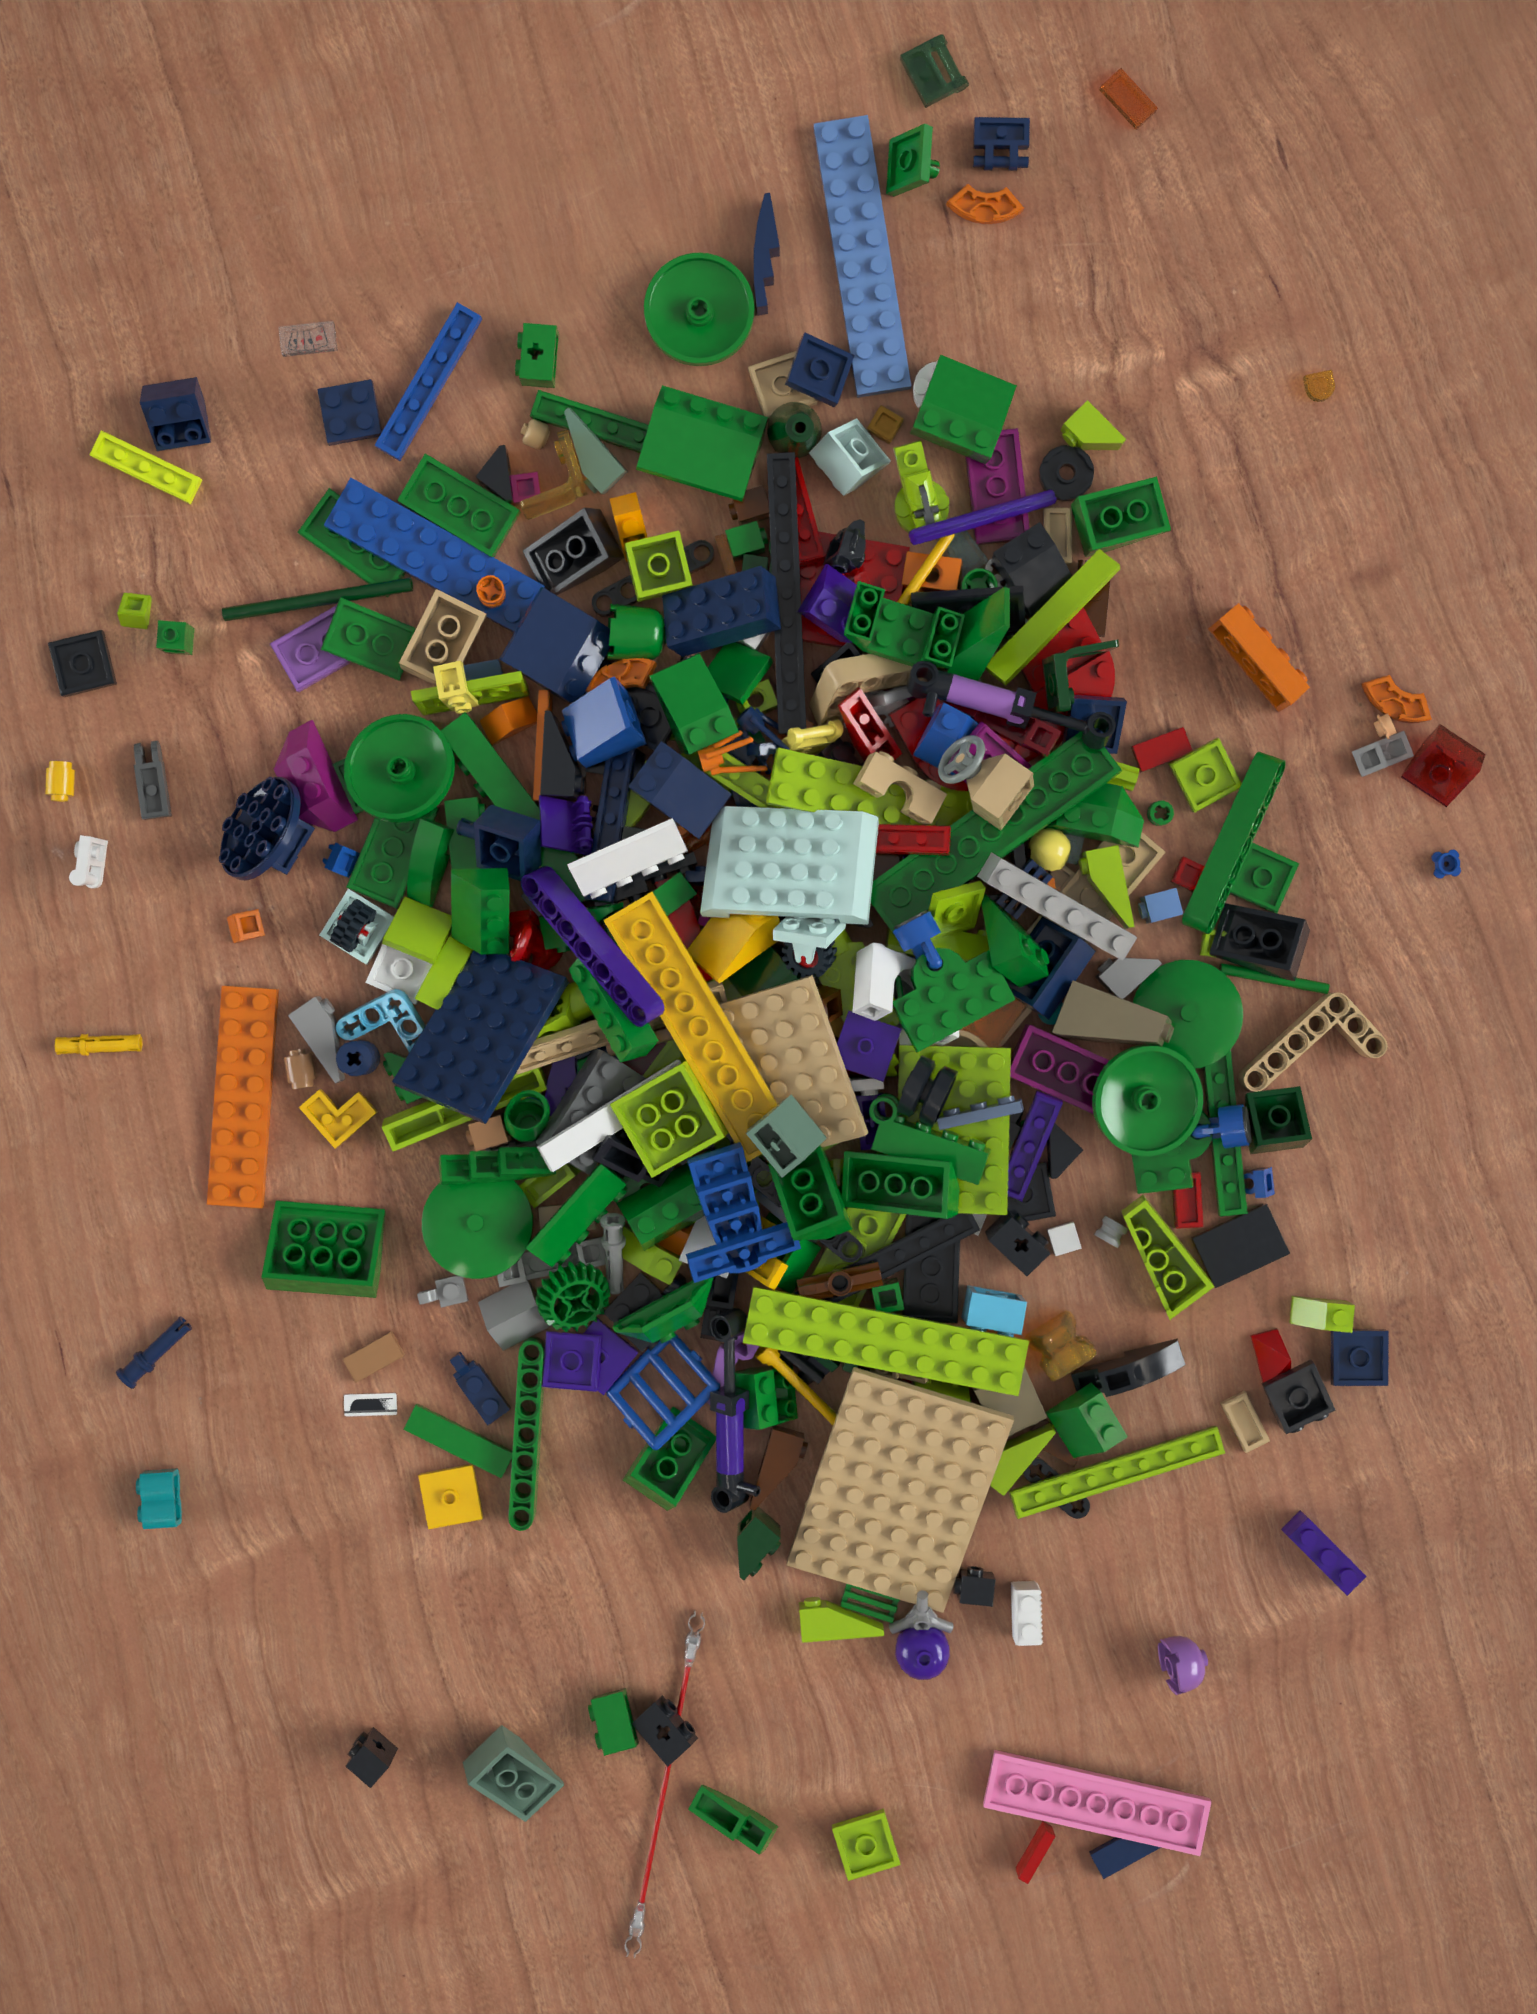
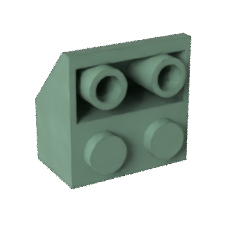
M792 1094L748 1128L746 1132L747 1136L781 1177H784L804 1161L827 1139Z

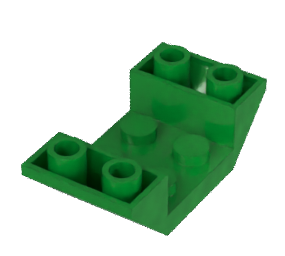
M857 582L843 634L864 652L911 667L919 661H929L937 669H950L952 667L965 615L942 607H938L934 613H929L883 598L885 589L864 582Z

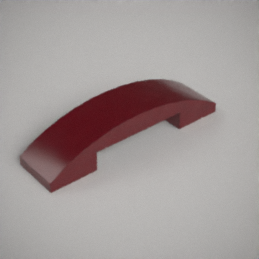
M954 703L950 704V706L969 715L978 724L983 722L1001 737L1048 757L1062 733L1060 730L1039 719L1034 720L1030 718L1026 728L1022 729L1006 724L1007 719Z

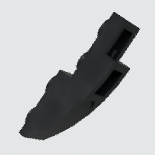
M694 852L683 855L685 859L671 865L668 864V861L657 865L658 871L644 877L642 872L631 876L633 881L617 888L616 885L614 903L629 899L630 903H633L644 897L645 893L650 892L646 881L651 880L652 884H654L655 882L667 879V874L676 871L677 873L681 872L682 875L686 874V871H694L693 866L698 864ZM594 902L595 906L613 904L604 902Z
M1177 1338L1125 1351L1124 1357L1073 1369L1071 1370V1376L1076 1391L1092 1383L1102 1393H1105L1106 1397L1154 1382L1186 1364Z

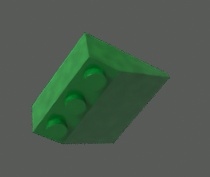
M940 354L910 434L987 464L992 457L1017 385Z

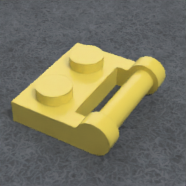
M840 720L829 721L826 725L805 729H800L799 727L790 728L787 733L788 736L783 738L782 741L792 751L810 755L820 753L842 736L843 725Z

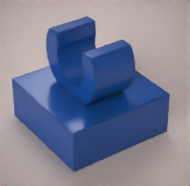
M336 842L334 845H329L328 848L332 851L328 859L323 858L322 860L326 864L324 868L350 878L360 853Z
M1262 1167L1244 1174V1179L1250 1178L1254 1182L1253 1188L1245 1189L1246 1194L1255 1193V1198H1267L1275 1194L1272 1167Z

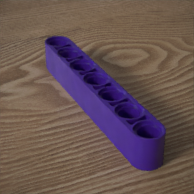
M543 866L522 877L521 887L524 894L634 1025L642 1027L664 1013L665 1006L660 996L551 867Z

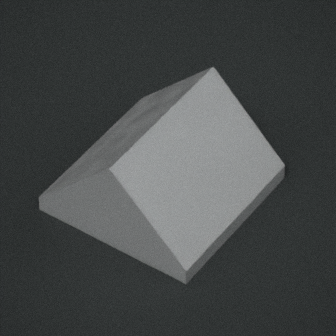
M529 1280L510 1285L478 1302L487 1331L503 1351L552 1326H548L543 1317L540 1316L535 1298L537 1294Z

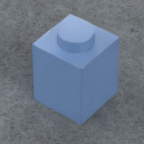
M1177 888L1140 897L1141 903H1138V911L1141 919H1145L1147 924L1183 915Z

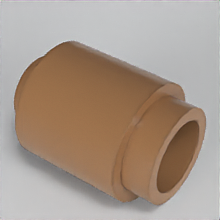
M305 1049L288 1051L289 1057L284 1058L287 1081L291 1083L292 1090L314 1086L313 1079L316 1078L311 1053L306 1054Z

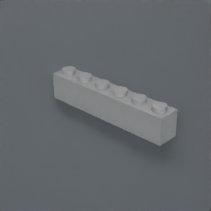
M992 852L977 876L994 888L1124 961L1137 939L1132 933Z

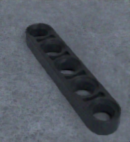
M698 540L684 547L690 575L705 568L714 559L713 546L706 540ZM700 546H704L710 551L708 559L704 561H699L694 557L695 549ZM631 575L594 594L592 607L597 615L608 617L615 612L610 610L601 611L597 608V601L603 596L609 597L612 600V604L632 605L638 602L636 594L632 598H625L621 595V589L625 584L633 585Z

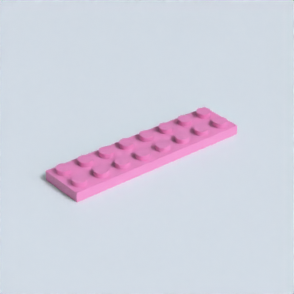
M994 1750L983 1806L984 1808L1200 1856L1211 1800L1207 1797Z

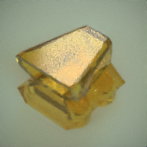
M1063 1311L1024 1337V1339L1029 1340L1028 1347L1043 1354L1039 1365L1051 1381L1064 1377L1093 1359L1097 1354L1094 1344L1086 1336L1076 1335V1320L1070 1311Z

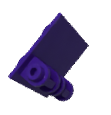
M539 796L542 847L583 855L591 854L593 839L591 838V801L588 800L587 796H579L575 802Z

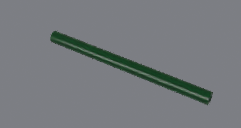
M410 577L222 608V616L224 621H232L337 604L340 597L348 601H356L412 592L413 582Z

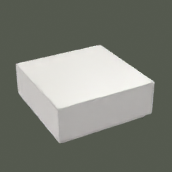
M1073 1221L1047 1229L1055 1256L1082 1249Z

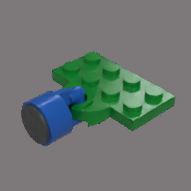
M925 910L894 927L893 933L903 952L911 949L917 959L911 968V982L914 990L893 1001V1009L916 1052L931 1046L1016 1000L1004 976L992 967L989 950L964 962L959 954L954 951L934 947L930 938L938 935L941 931L930 911L927 912Z
M1243 1104L1219 1107L1218 1117L1209 1118L1202 1111L1199 1122L1192 1134L1177 1148L1156 1156L1132 1154L1137 1193L1143 1194L1193 1188L1190 1160L1203 1154L1208 1149L1212 1139L1221 1138L1225 1149L1249 1146V1143L1252 1142L1247 1107H1244Z

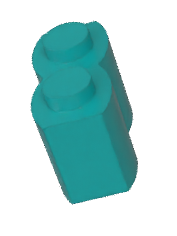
M178 1468L145 1470L142 1472L140 1478L136 1480V1493L140 1495L142 1501L137 1510V1518L139 1522H142L143 1529L172 1528L180 1525L182 1522V1506Z

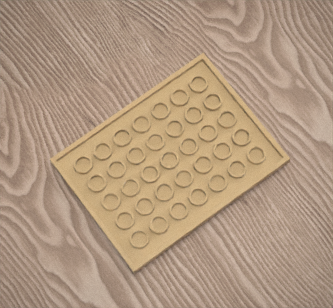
M853 1367L786 1565L916 1605L917 1593L923 1590L928 1593V1607L943 1613L1011 1431L1014 1416Z

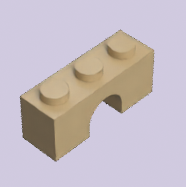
M879 751V753L874 752L868 755L853 784L876 798L884 796L891 784L899 785L906 795L905 804L900 812L922 825L931 824L947 796L946 793L940 790L941 786L932 780L927 779L924 781L919 778L917 771L903 765L901 767L893 762L894 758L885 752Z

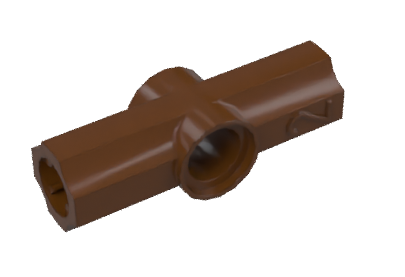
M878 1261L844 1269L837 1268L831 1272L796 1279L801 1296L817 1299L844 1296L851 1292L883 1285ZM835 1276H845L848 1281L847 1285L842 1289L834 1288L832 1280Z

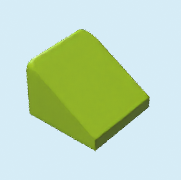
M123 593L117 612L120 625L123 627L147 629L150 619L151 595Z

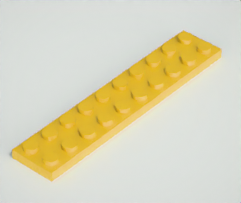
M650 892L603 921L621 951L662 999L665 1007L664 1013L660 1015L661 1019L733 1141L742 1144L747 1163L762 1154L747 1136V1129L776 1107L778 1103L655 894Z

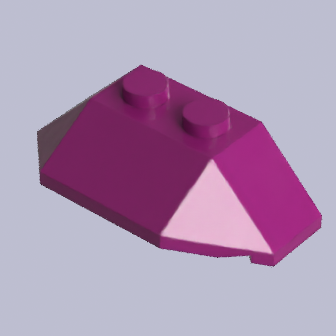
M310 720L290 731L275 764L274 772L277 777L285 778L297 787L301 801L299 819L333 832H337L358 821L314 721Z

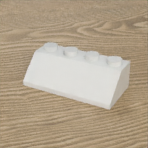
M672 818L567 865L582 895H590L594 899L607 893L606 887L616 883L617 888L632 882L631 876L642 872L644 877L658 871L657 865L668 861V864L671 865L685 859L683 853L688 852Z

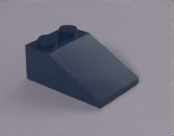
M662 741L628 786L634 793L670 819L673 818L677 824L698 839L702 837L732 795Z

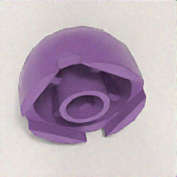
M1173 1636L1161 1639V1643H1158V1656L1162 1671L1167 1670L1171 1678L1166 1680L1171 1691L1175 1695H1179L1197 1688L1204 1679L1205 1666H1208V1658L1203 1649L1200 1650L1197 1644L1187 1637Z

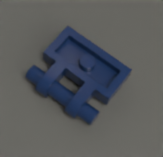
M975 117L973 149H984V156H973V167L984 168V171H992L993 168H1008V171H1017V168H1028L1029 157L1018 156V150H1028L1030 118ZM994 149H1009V156H993Z

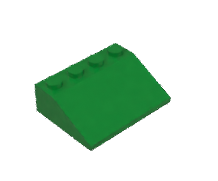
M662 385L654 405L636 470L743 502L764 440L768 417Z
M276 1201L261 1276L266 1289L376 1298L381 1272L385 1209Z

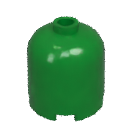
M610 604L609 610L615 612L614 618H608V628H610L609 646H612V652L607 653V660L634 658L654 660L658 658L662 653L664 644H667L665 622L662 614L653 608Z

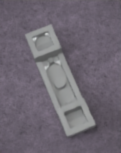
M602 1237L585 1239L580 1245L575 1242L568 1249L572 1254L561 1266L563 1268L567 1267L569 1261L574 1266L579 1261H582L585 1265L591 1263L594 1267L606 1265V1252L601 1245ZM526 1251L515 1265L497 1275L499 1287L549 1276V1271L556 1272L558 1270V1263L551 1267L531 1252Z

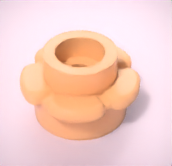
M1389 714L1377 715L1378 721L1373 724L1379 737L1385 736L1387 739H1390L1389 736L1397 732Z

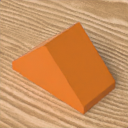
M529 696L501 704L482 718L480 723L493 746L537 724V712Z

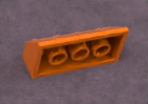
M1238 603L1209 627L1208 630L1274 708L1280 712L1292 705L1310 688L1306 683L1308 679L1301 670H1295L1288 662L1290 661L1288 654L1282 648H1277L1272 643L1271 634L1264 627H1259L1256 624L1251 610L1246 606L1242 607Z

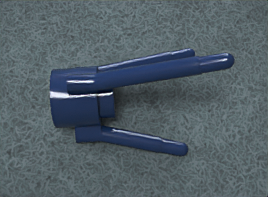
M749 706L737 718L736 723L740 725L738 731L741 730L743 732L742 736L744 739L750 737L749 732L755 735L761 730L778 746L790 750L782 740L764 726L767 723L778 730V723L764 715L758 708L754 709L752 706ZM762 755L755 756L761 766L768 767ZM769 767L767 771H765L768 775L771 774V770Z

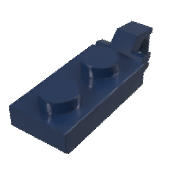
M461 1352L450 1359L451 1364L457 1371L453 1374L457 1384L487 1426L511 1409L480 1364H477L474 1360L469 1363Z

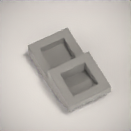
M1405 731L1389 736L1390 739L1384 738L1352 751L1361 777L1414 756Z

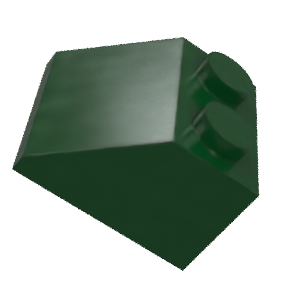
M1300 1086L1245 1094V1107L1248 1110L1252 1142L1248 1146L1250 1155L1304 1148L1312 1140Z

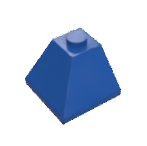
M946 703L938 705L913 756L938 768L945 751L958 739L970 735L978 723L969 715Z

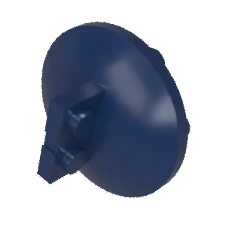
M268 777L253 787L248 793H242L238 797L237 807L232 815L225 819L222 825L224 834L221 842L219 862L222 863L223 869L228 875L238 880L246 881L260 876L270 867L286 875L289 873L298 858L297 855L315 829L310 824L299 819L300 794L292 782L282 777ZM240 809L243 810L238 819H235Z

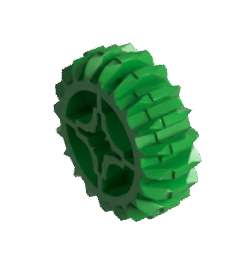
M569 1261L567 1267L563 1268L558 1264L556 1272L549 1271V1278H541L542 1286L537 1287L538 1296L535 1297L538 1312L548 1326L552 1325L556 1330L562 1328L565 1332L572 1327L577 1332L579 1326L583 1325L588 1328V1322H597V1315L605 1314L604 1307L609 1306L608 1297L611 1295L609 1283L601 1270L595 1268L591 1263L585 1265L582 1261H579L574 1266ZM558 1298V1304L554 1306L555 1301Z

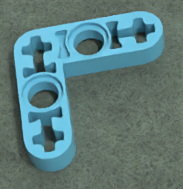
M394 989L343 1015L336 1024V1032L340 1038L350 1041L390 1021L410 1053L418 1040L416 1039L413 1042L412 1039L418 1037L426 1025L408 995L402 990ZM393 999L400 1000L401 1004L398 1008L396 1005L391 1006L390 1002ZM369 1008L377 1010L380 1015L379 1020H369L366 1016V1010ZM407 1010L408 1013L404 1014L400 1019L397 1017L401 1012L403 1014ZM358 1019L361 1022L353 1029V1031L351 1029L346 1030L344 1028V1026L347 1023L352 1024L356 1022ZM412 1020L417 1026L416 1032H407L403 1027V1021Z

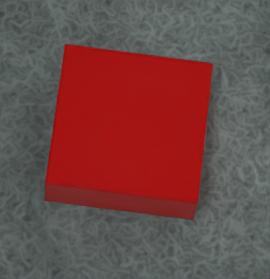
M1183 856L1170 882L1194 892L1205 866Z

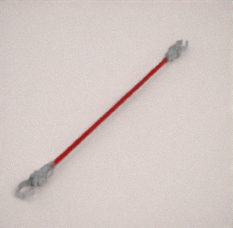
M694 1611V1614L689 1618V1621L692 1617H695L696 1611ZM702 1612L700 1617L702 1618V1620H703V1622H704V1625H705V1619H704V1617L702 1616V1615H703V1612ZM689 1622L688 1626L691 1631L688 1632L685 1640V1670L677 1706V1713L680 1717L690 1668L693 1665L697 1649L701 1643V1634L699 1632L704 1628L703 1625L697 1632H692L693 1628ZM671 1765L665 1767L640 1899L634 1909L633 1918L630 1920L628 1929L630 1936L625 1942V1950L628 1956L629 1949L626 1943L632 1939V1936L637 1937L640 1948L634 1952V1958L640 1952L642 1946L639 1937L642 1936L645 1927V1897Z

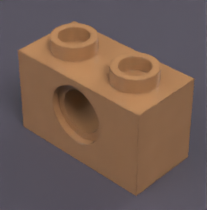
M504 1113L490 1117L486 1124L479 1121L468 1124L469 1130L466 1131L469 1146H474L475 1151L503 1144L514 1139L505 1128Z

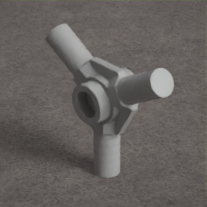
M923 1590L917 1593V1605L913 1606V1609L905 1618L889 1623V1629L892 1634L908 1628L928 1630L930 1627L947 1633H951L953 1630L952 1622L938 1618L935 1612L928 1607V1593Z

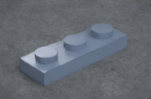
M1014 1095L997 1099L998 1104L987 1106V1102L984 1101L971 1104V1110L960 1112L959 1107L944 1110L943 1116L937 1118L939 1130L1021 1113L1024 1110L1022 1099L1015 1100Z

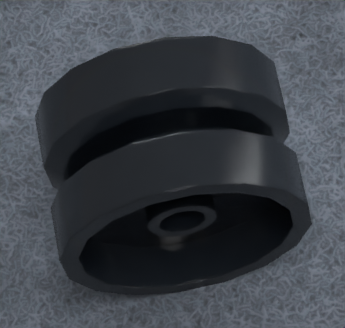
M922 1055L903 1087L897 1112L910 1117L915 1114L920 1103H922L919 1121L933 1128L952 1090L958 1071L944 1066L933 1080L932 1076L936 1063L934 1060Z

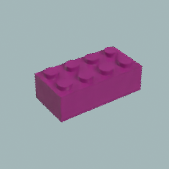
M1025 1024L1011 1056V1078L1094 1114L1092 1107L1094 1086L1100 1072L1110 1060L1032 1025Z

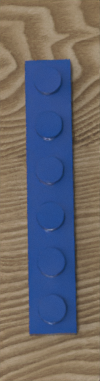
M458 302L456 303L376 441L375 447L401 461L480 325L482 317Z

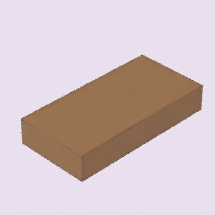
M391 1331L344 1357L343 1361L355 1383L404 1357L405 1353Z

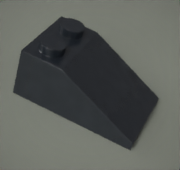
M583 508L523 550L537 581L555 595H559L593 578L625 558L601 509Z
M1040 522L993 552L991 562L1007 586H1023L1025 612L1030 619L1072 577L1056 544Z
M545 711L540 795L566 801H577V797L586 793V778H583L577 761H574L571 755L570 745L558 718L551 711Z
M1225 903L1209 954L1268 976L1295 981L1310 929L1306 919ZM1223 931L1227 933L1225 936H1222Z

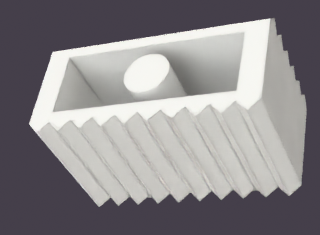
M1036 1581L1011 1582L1012 1637L1015 1645L1018 1646L1041 1645L1043 1643V1630L1041 1628L1043 1626L1041 1623L1042 1597L1040 1595L1042 1592Z

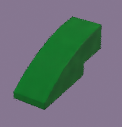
M420 819L408 869V898L433 907L450 855L446 854L454 829L430 819Z
M701 1785L688 1808L689 1811L732 1841L739 1840L759 1855L766 1850L779 1827L744 1804L705 1785Z

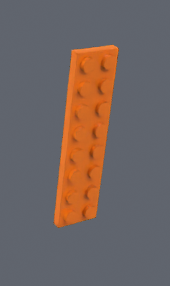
M222 986L207 1205L264 1208L279 989Z

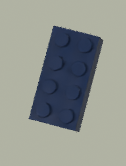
M762 566L662 595L667 647L682 657L781 629L776 577Z

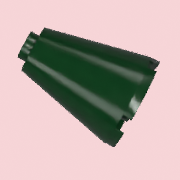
M800 402L783 404L769 418L767 426L768 440L773 449L778 453L795 452V458L805 457L809 455V452L821 439L822 426L817 413L806 404ZM796 423L801 425L802 433L796 432Z

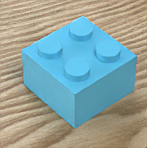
M967 1285L961 1318L971 1329L981 1331L990 1329L996 1331L997 1334L1014 1337V1334L1022 1335L1027 1301L1020 1294Z

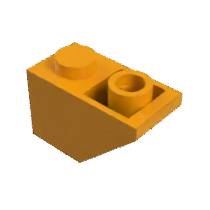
M636 492L610 498L626 562L628 561L624 549L625 543L648 538Z

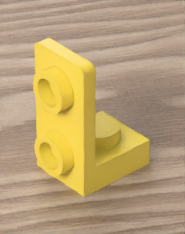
M461 661L433 667L439 699L451 711H455L458 714L467 713L472 710V707L479 706L478 700L468 691L464 666Z

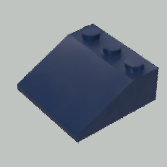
M540 587L499 660L516 671H521L524 676L544 689L549 690V692L561 700L572 704L583 696L611 647L609 646L610 628L547 589Z

